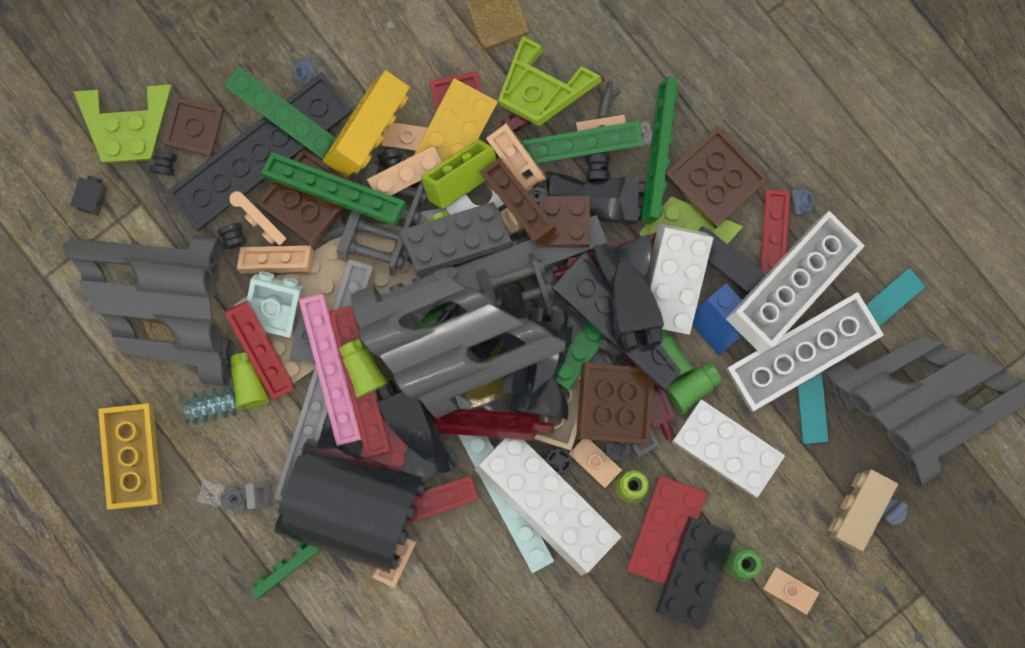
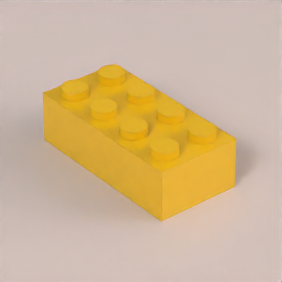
M385 70L371 83L322 162L346 178L353 172L357 174L371 159V151L377 148L383 140L384 136L382 133L396 119L394 115L396 111L401 109L406 103L408 96L405 94L410 87Z
M147 403L98 409L107 510L163 505L154 405Z

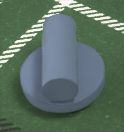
M309 57L299 60L295 65V76L302 84H307L318 75Z
M805 188L790 191L796 216L803 215L813 209L814 197L811 192Z
M890 500L882 517L889 524H900L907 516L908 506L903 500Z

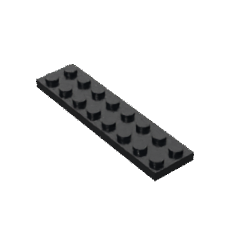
M322 72L285 100L327 132L353 112ZM264 116L166 193L195 231L198 232L232 206L229 200L232 192L239 191L245 196L266 179L262 177L261 171L271 152L293 159L303 148L306 149L307 147Z

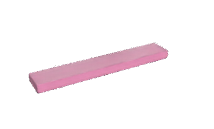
M324 293L299 299L336 444L338 446L361 440Z

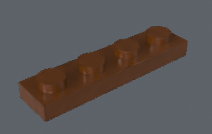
M498 158L480 171L485 181L536 245L557 231L554 224L501 158Z

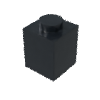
M88 176L87 179L79 177L70 205L77 210L99 216L108 188L101 184L102 180L99 178Z

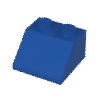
M727 283L696 309L692 324L718 356L742 336L726 320L728 315L742 301Z

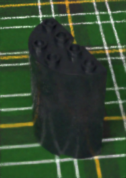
M309 438L304 443L301 456L298 455L286 484L278 510L280 515L275 523V534L390 573L391 569L396 570L401 557L397 555L399 546L405 545L409 534L405 527L408 521L413 522L418 508L414 506L416 497H422L426 483L422 482L423 477Z

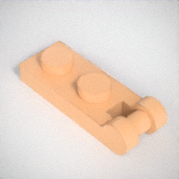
M507 123L486 137L495 152L527 192L533 190V186L538 182L543 183L547 180L545 173L536 164ZM530 169L533 175L526 178L522 173Z
M234 191L230 194V203L236 207L241 206L247 212L244 217L254 227L259 224L265 230L262 235L270 244L276 242L280 246L287 239L241 192Z

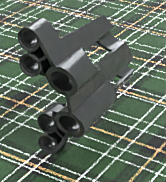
M194 236L188 250L70 239L64 244L68 258L73 261L81 274L82 280H79L86 296L95 312L99 313L109 325L112 333L111 337L123 354L197 366L201 383L221 386L228 384L230 379V365L228 361H230L233 355V341L220 337V331L216 321L213 320L211 299L214 297L215 284L219 276L217 260L220 258L222 250L220 238ZM96 262L129 265L135 274L136 284L107 283L104 273ZM126 316L156 319L162 322L172 332L175 341L138 338Z
M452 277L444 278L386 300H382L374 286L375 284L351 294L355 318L360 326L359 335L366 347L375 355L381 357L394 373V378L401 390L410 398H418L423 402L435 418L460 409L455 396L565 350V341L554 337L547 329L530 320L513 317L497 308L494 301L488 296L471 287L460 284ZM444 298L456 302L467 311L463 315L425 330H417L409 314ZM503 332H508L526 343L482 363L473 362L466 354L468 347Z
M921 337L857 370L847 361L842 360L821 373L824 384L829 390L834 391L836 403L843 412L847 413L854 408H858L864 414L874 416L888 430L887 436L895 446L896 456L904 465H907L909 477L918 487L941 475L942 470L938 457L1025 406V380L1006 374L1003 371L1005 367L971 352L962 354L944 346L943 342L927 337ZM920 357L932 364L943 367L925 379L914 383L902 382L890 377L891 374ZM979 383L991 390L1002 393L977 409L969 408L957 399V396Z

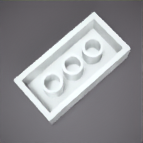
M662 223L658 224L645 281L654 294L664 322L662 329L685 334H690L713 241V237L708 233Z
M702 399L698 401L671 442L753 498H758L785 457L784 454Z

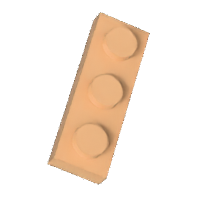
M431 146L366 180L371 189L391 196L422 180V175L441 164L442 161L435 147Z
M311 245L240 247L237 270L240 274L310 272L314 250Z

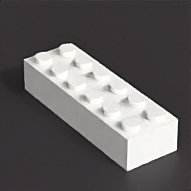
M828 211L816 220L728 315L726 320L754 348L763 354L781 339L865 245Z
M857 292L786 333L768 351L761 354L757 350L728 367L726 372L750 412L753 413L878 340L884 334Z
M504 438L474 469L581 576L588 573L621 538L524 440Z

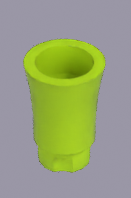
M361 338L339 348L344 357L343 362L351 378L356 398L388 384V381L380 372L369 349L365 347Z
M238 353L231 356L235 409H250L270 402L263 383L247 353Z
M626 469L615 480L616 494L626 503H638L649 492V480L638 469ZM630 481L637 482L638 488L636 490L629 488L628 484Z

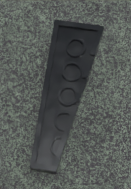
M584 252L551 290L664 391L680 374L681 370L661 345L648 346L645 336L638 337L640 346L631 351L624 350L621 340L616 341L613 321V287L606 280L604 274L591 257Z

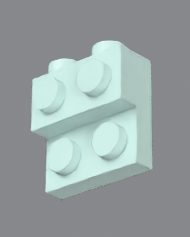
M259 272V275L255 274L251 278L247 300H249L265 332L288 338L292 336L303 286L298 285V280L293 278H284L283 281L274 279V274L269 272Z

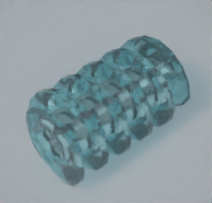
M222 386L221 394H218L216 389L213 388L212 396L210 397L204 390L202 391L201 399L198 398L196 393H193L192 401H189L187 396L183 395V410L188 425L190 420L194 425H197L199 417L206 423L209 420V415L213 420H218L219 413L223 418L228 417L229 411L233 416L238 414V410L235 409V395L232 388L231 392H228L226 387Z

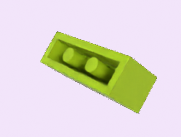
M478 139L422 175L421 179L428 201L443 209L483 183L485 179L480 171L497 160L494 148Z

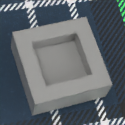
M269 482L245 484L247 509L272 507Z

